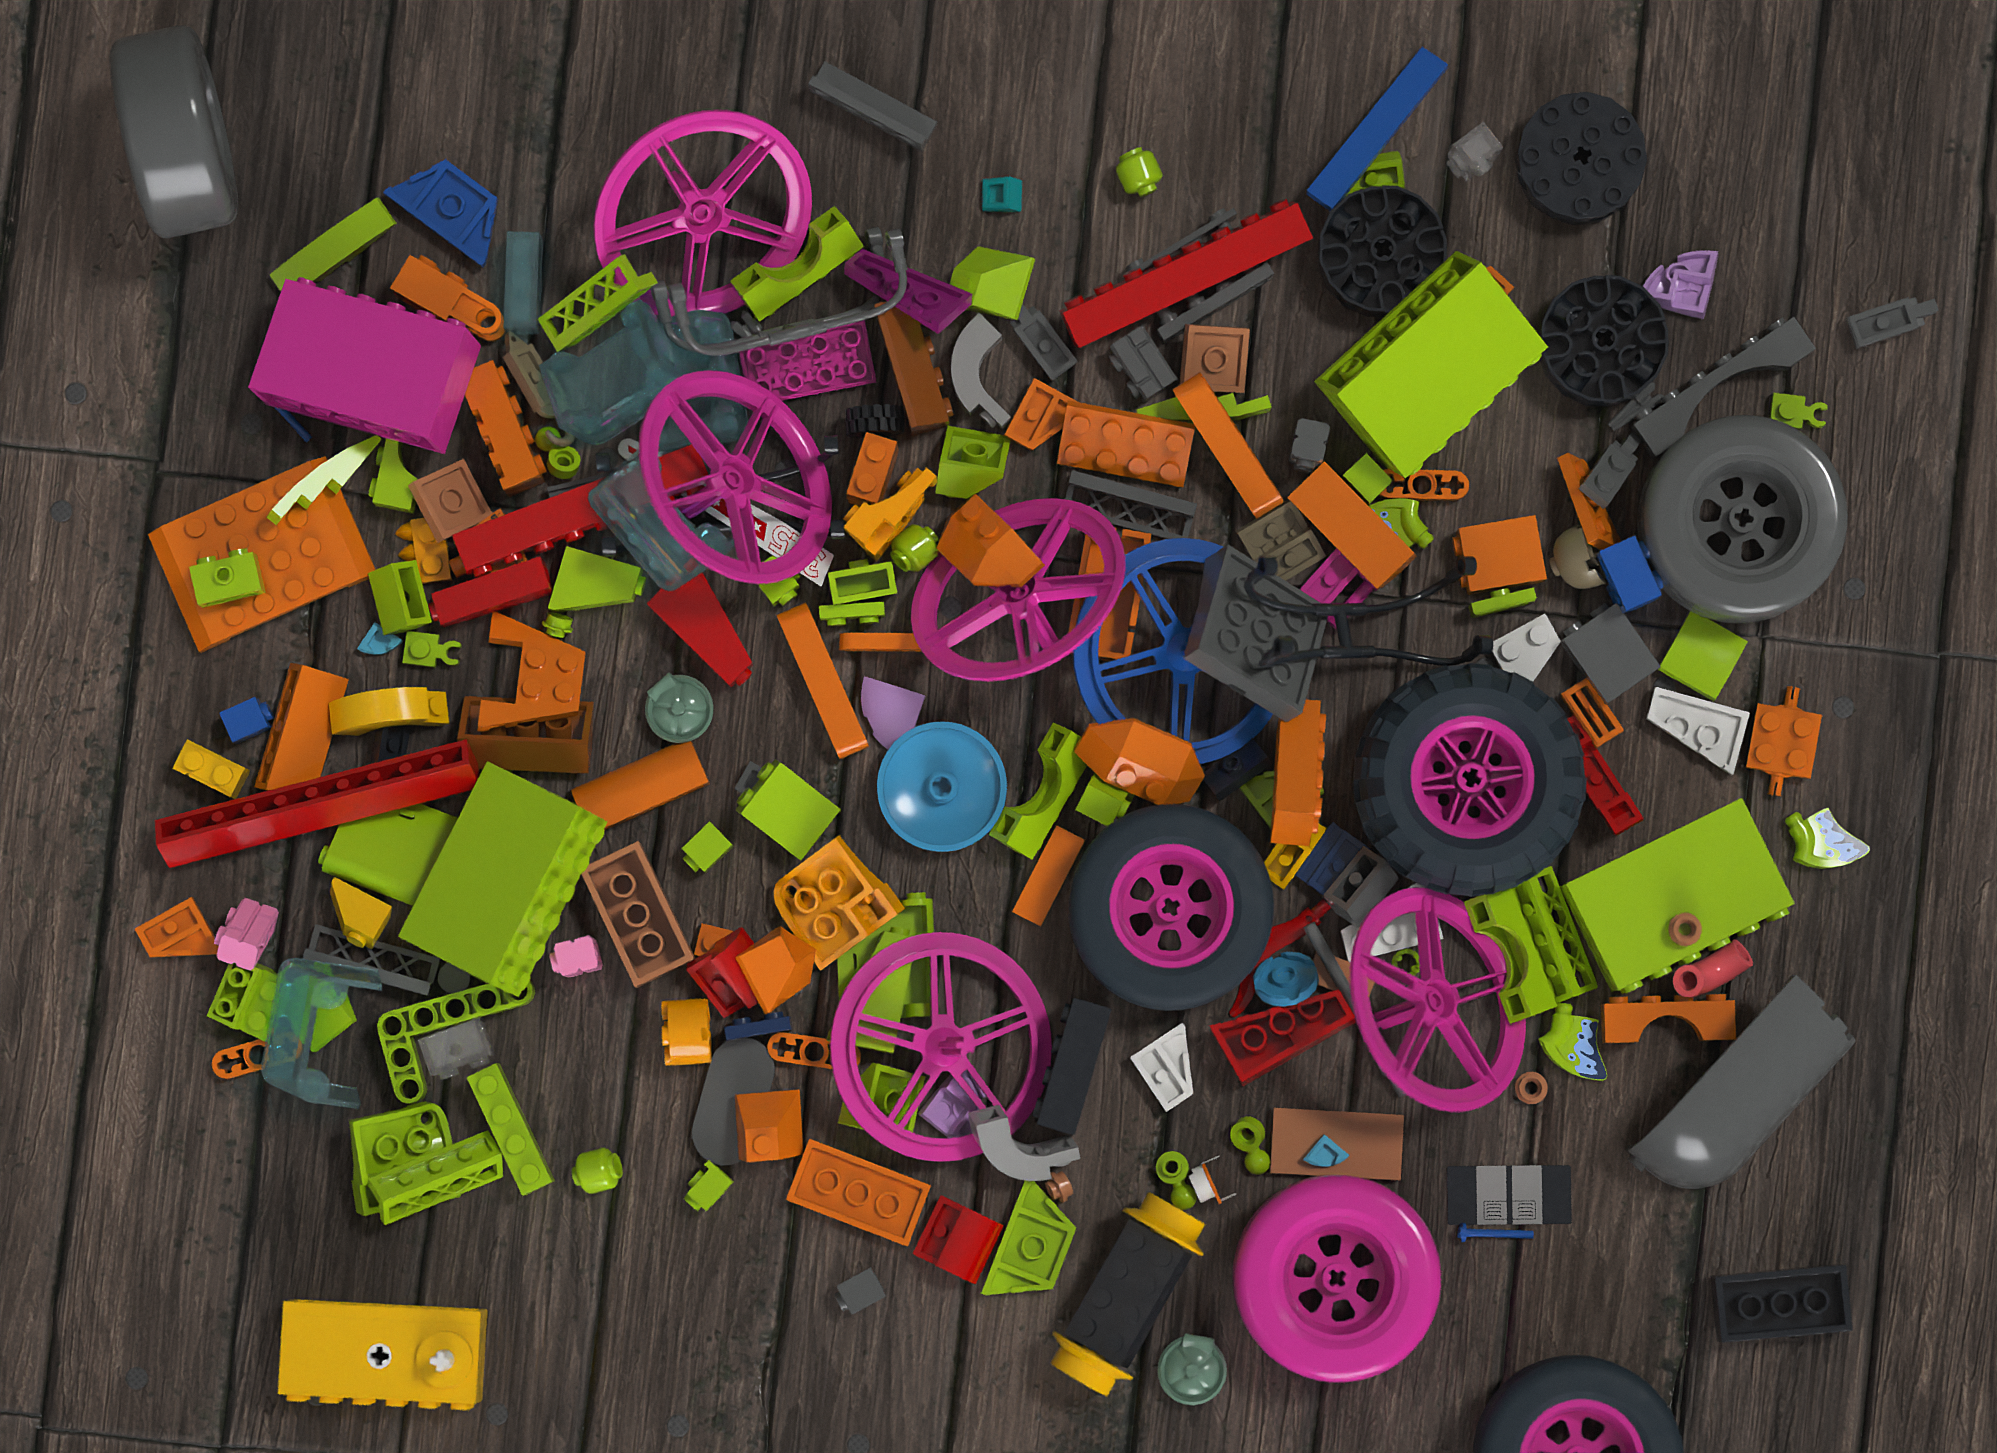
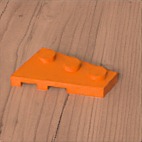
M1570 453L1558 457L1561 471L1587 543L1603 550L1621 542L1606 508L1602 509L1578 489L1590 472L1586 461Z

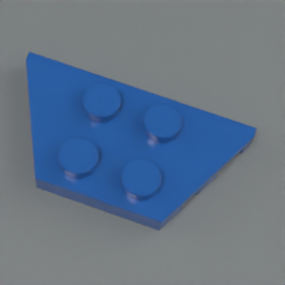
M446 159L433 165L431 169L425 172H419L409 177V180L393 188L391 186L385 189L383 192L385 196L484 268L497 209L498 198Z

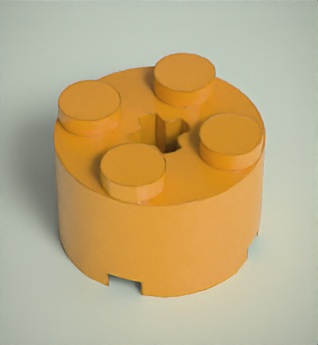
M708 999L662 1001V1020H668L664 1021V1026H662L665 1066L711 1063L712 1045Z

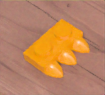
M425 518L412 519L398 528L395 535L403 540L413 541L412 544L404 547L398 556L405 561H417L422 584L452 580L451 567L448 563L450 559L447 539L437 543Z

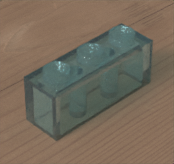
M507 231L504 329L506 332L511 331L513 334H539L540 331L538 318L540 317L543 238L539 232Z

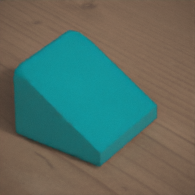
M1013 177L983 179L982 211H1021V180Z

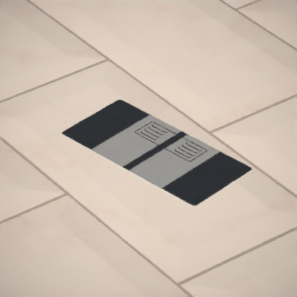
M1570 1165L1447 1167L1449 1225H1460L1461 1223H1466V1225L1572 1223Z

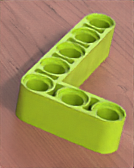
M529 981L527 995L521 1000H515L511 993L488 983L384 1013L378 1020L377 1030L396 1097L401 1102L414 1104L422 1101L427 1093V1085L414 1036L524 1006L534 998L535 987L533 983ZM490 990L496 996V1003L492 1008L484 1009L479 999L483 992ZM455 999L461 1000L465 1006L464 1013L458 1018H453L448 1012L449 1004ZM423 1008H428L433 1013V1021L426 1027L421 1026L417 1021V1014ZM397 1017L402 1023V1028L397 1035L392 1036L387 1033L385 1025L390 1018ZM401 1048L406 1049L410 1054V1061L404 1067H399L394 1061L395 1053ZM408 1080H414L419 1086L418 1094L411 1099L407 1098L403 1093V1085Z

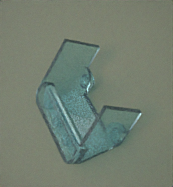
M665 431L660 435L659 445L669 437ZM639 449L589 492L588 500L594 511L662 589L674 591L708 569V567L695 559L675 540L659 518L645 488L639 461ZM659 460V469H660V473H661L662 466H661V462H660V460ZM677 507L674 508L685 525L712 549L726 555L735 546L733 535L726 539L721 531L711 524H701L694 528Z
M291 958L284 961L278 970L262 1058L261 1071L264 1080L268 1084L307 1102L359 1109L360 1099L357 1087L330 1084L325 1073L317 1069L307 1068L318 1007L327 1009L339 1007L346 999L348 986L381 990L382 982L378 970L299 958Z

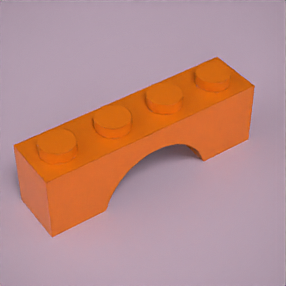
M1726 994L1706 995V1001H1694L1693 997L1674 995V1002H1661V996H1641V1003H1628V997H1609V1003L1601 1004L1602 1043L1638 1042L1644 1028L1651 1021L1661 1016H1674L1684 1020L1693 1028L1699 1041L1736 1040L1735 1000H1726Z

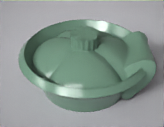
M667 673L652 688L647 690L648 697L645 704L646 719L650 728L660 738L673 743L690 742L701 736L710 725L713 717L712 697L707 688L697 679L686 675Z
M1185 1333L1183 1337L1174 1340L1164 1349L1158 1362V1378L1163 1390L1173 1400L1186 1405H1199L1208 1402L1220 1392L1225 1383L1227 1367L1222 1352L1214 1344L1215 1339Z

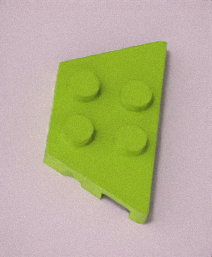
M1024 1181L981 1294L983 1295L1050 1290L1054 1288L1076 1227L1035 1181Z

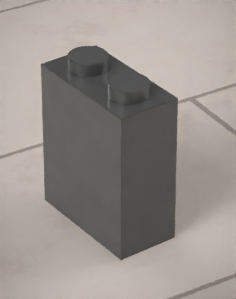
M1604 603L1590 613L1593 618L1591 621L1583 626L1579 621L1563 631L1566 638L1560 642L1583 677L1589 680L1605 704H1608L1661 667L1627 617L1622 613L1617 603L1611 607Z

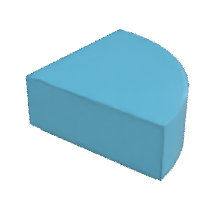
M375 622L357 649L369 655H383L396 649L403 640L394 634L383 635L382 627Z
M1324 1134L1303 1160L1314 1166L1330 1167L1343 1162L1349 1154Z

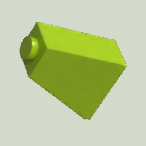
M566 546L548 609L552 612L560 613L634 602L636 595L641 596L643 593L646 577L642 576L643 570L641 567Z

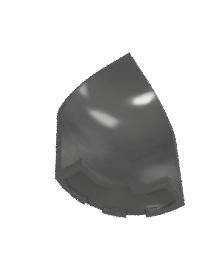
M1791 975L1783 984L1782 990L1678 1104L1639 1142L1634 1145H1628L1625 1148V1151L1630 1154L1627 1160L1640 1172L1646 1169L1662 1182L1679 1188L1701 1189L1722 1183L1736 1174L1847 1053L1855 1044L1854 1036L1850 1033L1845 1035L1844 1033L1848 1028L1835 1014L1830 1016L1826 1011L1824 1012L1822 1007L1825 1002L1797 975Z

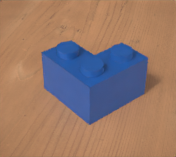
M1635 536L1603 549L1596 554L1609 583L1606 590L1613 605L1615 603L1618 604L1624 615L1654 602L1662 595L1660 591L1663 588L1662 580L1656 570L1651 572L1646 561L1649 559L1648 550L1644 542H1638Z

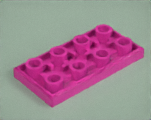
M865 320L827 329L825 333L773 346L768 344L739 352L744 378L761 385L781 401L876 383Z

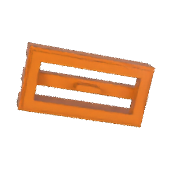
M1587 678L1561 693V698L1588 733L1596 749L1624 732L1608 705L1604 703ZM1585 687L1613 730L1610 732L1607 730L1581 691L1582 688ZM1575 694L1602 734V737L1599 738L1571 695Z

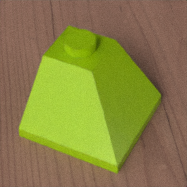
M978 246L954 268L950 285L972 293V303L966 310L1018 320L1035 258Z
M948 426L939 463L935 493L950 498L968 499L1003 479L1011 440L1000 434Z
M872 1063L860 1077L871 1100L888 1117L913 1073ZM920 1076L894 1119L893 1122L895 1124L899 1123L923 1087L924 1076ZM842 1102L838 1123L864 1130L848 1111L844 1102ZM918 1108L904 1127L905 1130L912 1133Z

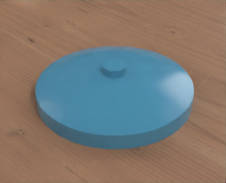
M953 722L926 723L904 733L892 744L885 754L877 778L879 805L890 827L908 843L918 848L935 852L960 850L982 839L998 821L1004 808L1007 794L1006 772L995 748L977 731Z

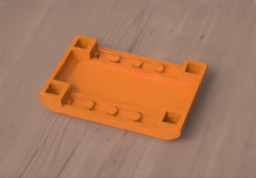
M326 456L296 466L162 525L148 534L200 653L340 589L350 588L369 579L368 573L376 570L341 489L335 494L326 486L307 510L295 502L277 525L266 518L274 506L299 481L328 460ZM247 548L248 553L254 552L257 555L266 593L204 608L197 604L189 570L190 566L197 565L196 560L209 556H215L216 560L228 558V552Z

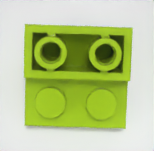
M229 963L207 1016L233 1029H240L264 1042L272 1043L297 983L259 963L251 971L238 967L236 963Z

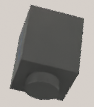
M872 1267L838 1284L836 1287L839 1292L834 1294L842 1311L844 1312L849 1309L851 1315L887 1296Z

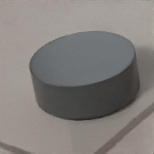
M446 963L439 971V985L447 993L453 994L467 990L471 984V974L450 963Z

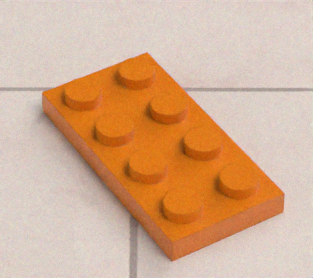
M1068 400L1057 464L1184 487L1195 425Z
M809 1139L786 1200L908 1247L931 1185Z

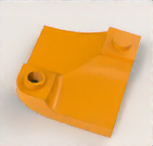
M917 468L913 473L908 470L897 483V486L900 488L897 494L870 506L866 502L860 507L855 504L843 519L847 522L844 530L859 543L868 556L877 562L889 548L892 540L912 520L925 500L924 491L929 486L933 487L937 483V476L928 468L924 471Z
M840 835L778 880L774 887V900L778 911L793 934L816 949L814 963L820 971L906 909L887 882L884 884L858 859ZM790 886H794L797 889L795 895L790 892Z

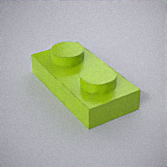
M884 602L821 605L819 606L820 620L827 621V626L847 625L846 619H859V624L879 623V617H885Z

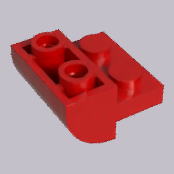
M743 927L715 942L713 949L689 962L686 968L723 1018L744 1006L750 1009L758 1003L735 958L754 944Z
M940 1195L912 1254L976 1285L1004 1225Z

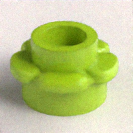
M548 612L546 621H542V625L547 627L546 633L549 635L564 638L566 633L573 632L571 628L573 619L566 615Z

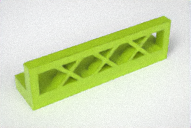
M624 254L617 257L539 317L538 321L556 351L559 352L577 345L658 282L652 272L637 276ZM620 267L628 281L624 286L614 283L615 269ZM595 285L605 287L604 301L594 299ZM575 300L585 303L583 317L573 314ZM554 316L564 318V329L561 334H559L551 321Z
M1552 866L1543 869L1536 876L1514 887L1513 891L1556 1003L1598 988ZM1543 876L1548 887L1547 894L1542 891L1538 881L1539 877ZM1552 909L1558 913L1560 918L1559 924L1553 920ZM1564 939L1570 944L1571 954L1565 951L1563 946ZM1576 970L1581 973L1585 986L1579 987L1575 977Z
M487 1130L369 1178V1187L379 1202L381 1221L384 1225H387L502 1178V1152ZM493 1165V1169L481 1173L484 1168ZM462 1178L458 1183L451 1185L455 1180ZM432 1190L429 1195L420 1198L425 1192ZM403 1202L399 1207L389 1211V1207Z

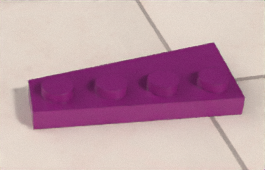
M861 249L845 263L844 274L886 301H889L895 295L899 285V276L895 272L893 261ZM908 268L906 271V291L895 307L939 334L971 305L972 293Z

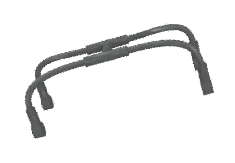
M879 227L866 229L865 239L870 252L885 258L882 247L883 238ZM899 228L885 232L886 243L891 251L895 272L899 276V285L895 295L883 305L871 309L881 299L880 296L874 294L864 304L846 312L816 320L810 318L758 331L756 335L727 342L699 344L693 338L688 326L690 321L685 303L686 295L681 282L666 287L664 280L657 281L658 283L650 291L656 304L660 324H663L669 339L681 349L715 356L737 353L768 344L773 346L825 333L827 329L876 317L898 304L907 286L906 271L908 268L903 250L904 240ZM668 296L673 305L677 326L681 328L686 341L680 339L672 328Z

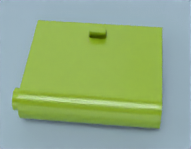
M419 803L339 824L330 847L327 845L323 847L318 863L323 865L322 872L414 906L458 818Z
M926 892L906 893V900H900L906 909L837 958L839 1000L852 977L866 963L881 932H890L891 927H898L910 930L909 936L934 933L933 899L926 898ZM929 956L912 961L901 1018L930 1016Z

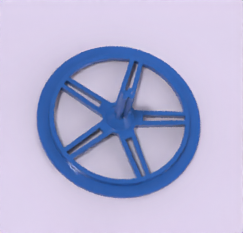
M1174 538L1151 542L1125 554L1126 569L1122 588L1129 582L1132 583L1160 632L1163 642L1161 647L1099 665L1098 646L1101 624L1086 641L1073 650V667L1076 682L1086 708L1096 723L1102 724L1109 721L1126 719L1109 697L1104 683L1169 669L1171 671L1169 733L1177 737L1179 684H1186L1181 739L1189 742L1195 674L1203 671L1183 658L1193 624L1189 628L1183 627L1147 570L1173 561H1192L1205 564V559L1222 549L1223 546L1199 539ZM1141 574L1169 618L1170 623L1166 626L1139 582L1137 575ZM1097 596L1085 598L1076 621V626L1090 611ZM1153 656L1155 665L1105 677L1101 676L1100 671ZM1254 703L1247 714L1225 732L1206 740L1190 742L1193 745L1199 763L1203 764L1218 760L1240 749L1263 729L1273 714Z

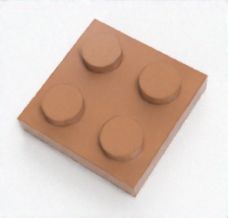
M1185 324L1180 384L1201 372L1213 391L1244 393L1250 329L1246 327Z
M464 459L408 485L437 543L452 537L455 533L476 526L492 514Z

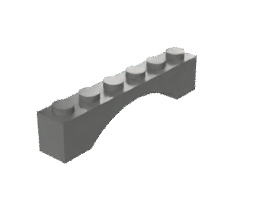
M1783 317L1767 327L1770 332L1768 335L1760 340L1755 335L1740 346L1743 350L1735 357L1728 353L1714 363L1717 369L1708 375L1702 371L1688 380L1689 388L1681 393L1675 389L1660 399L1663 405L1652 411L1648 407L1634 417L1636 423L1630 429L1641 439L1640 444L1651 460L1667 451L1684 435L1687 423L1695 407L1717 385L1732 377L1752 371H1786L1810 355L1816 348L1795 317L1787 322Z

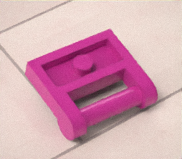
M1336 548L1299 590L1320 603H1332L1356 575L1363 579V583L1345 603H1362L1373 590L1377 591L1378 589ZM1328 616L1327 622L1336 629L1334 616Z

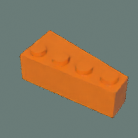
M491 360L474 367L465 396L473 415L478 421L476 423L481 436L490 450L489 456L493 466L501 477L499 481L502 488L511 497L544 483L542 474L546 473L547 470L540 454L534 456L530 444L535 443L528 425L521 426L517 415L521 414L522 410L516 396L509 397L505 385L510 384L504 367L500 366L497 368L495 362Z

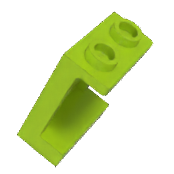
M775 759L772 763L767 762L757 774L759 780L752 789L746 788L737 800L739 806L736 811L801 861L841 809Z

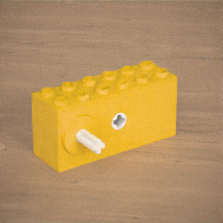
M299 1299L283 1301L278 1394L286 1395V1401L304 1402L310 1400L311 1396H319V1402L339 1403L343 1401V1398H352V1404L372 1405V1403H376V1399L385 1400V1406L403 1407L408 1405L409 1401H418V1407L438 1408V1406H441V1403H451V1409L470 1410V1408H474V1404L482 1401L487 1309ZM383 1349V1352L389 1353V1358L383 1360V1357L377 1355L379 1350Z

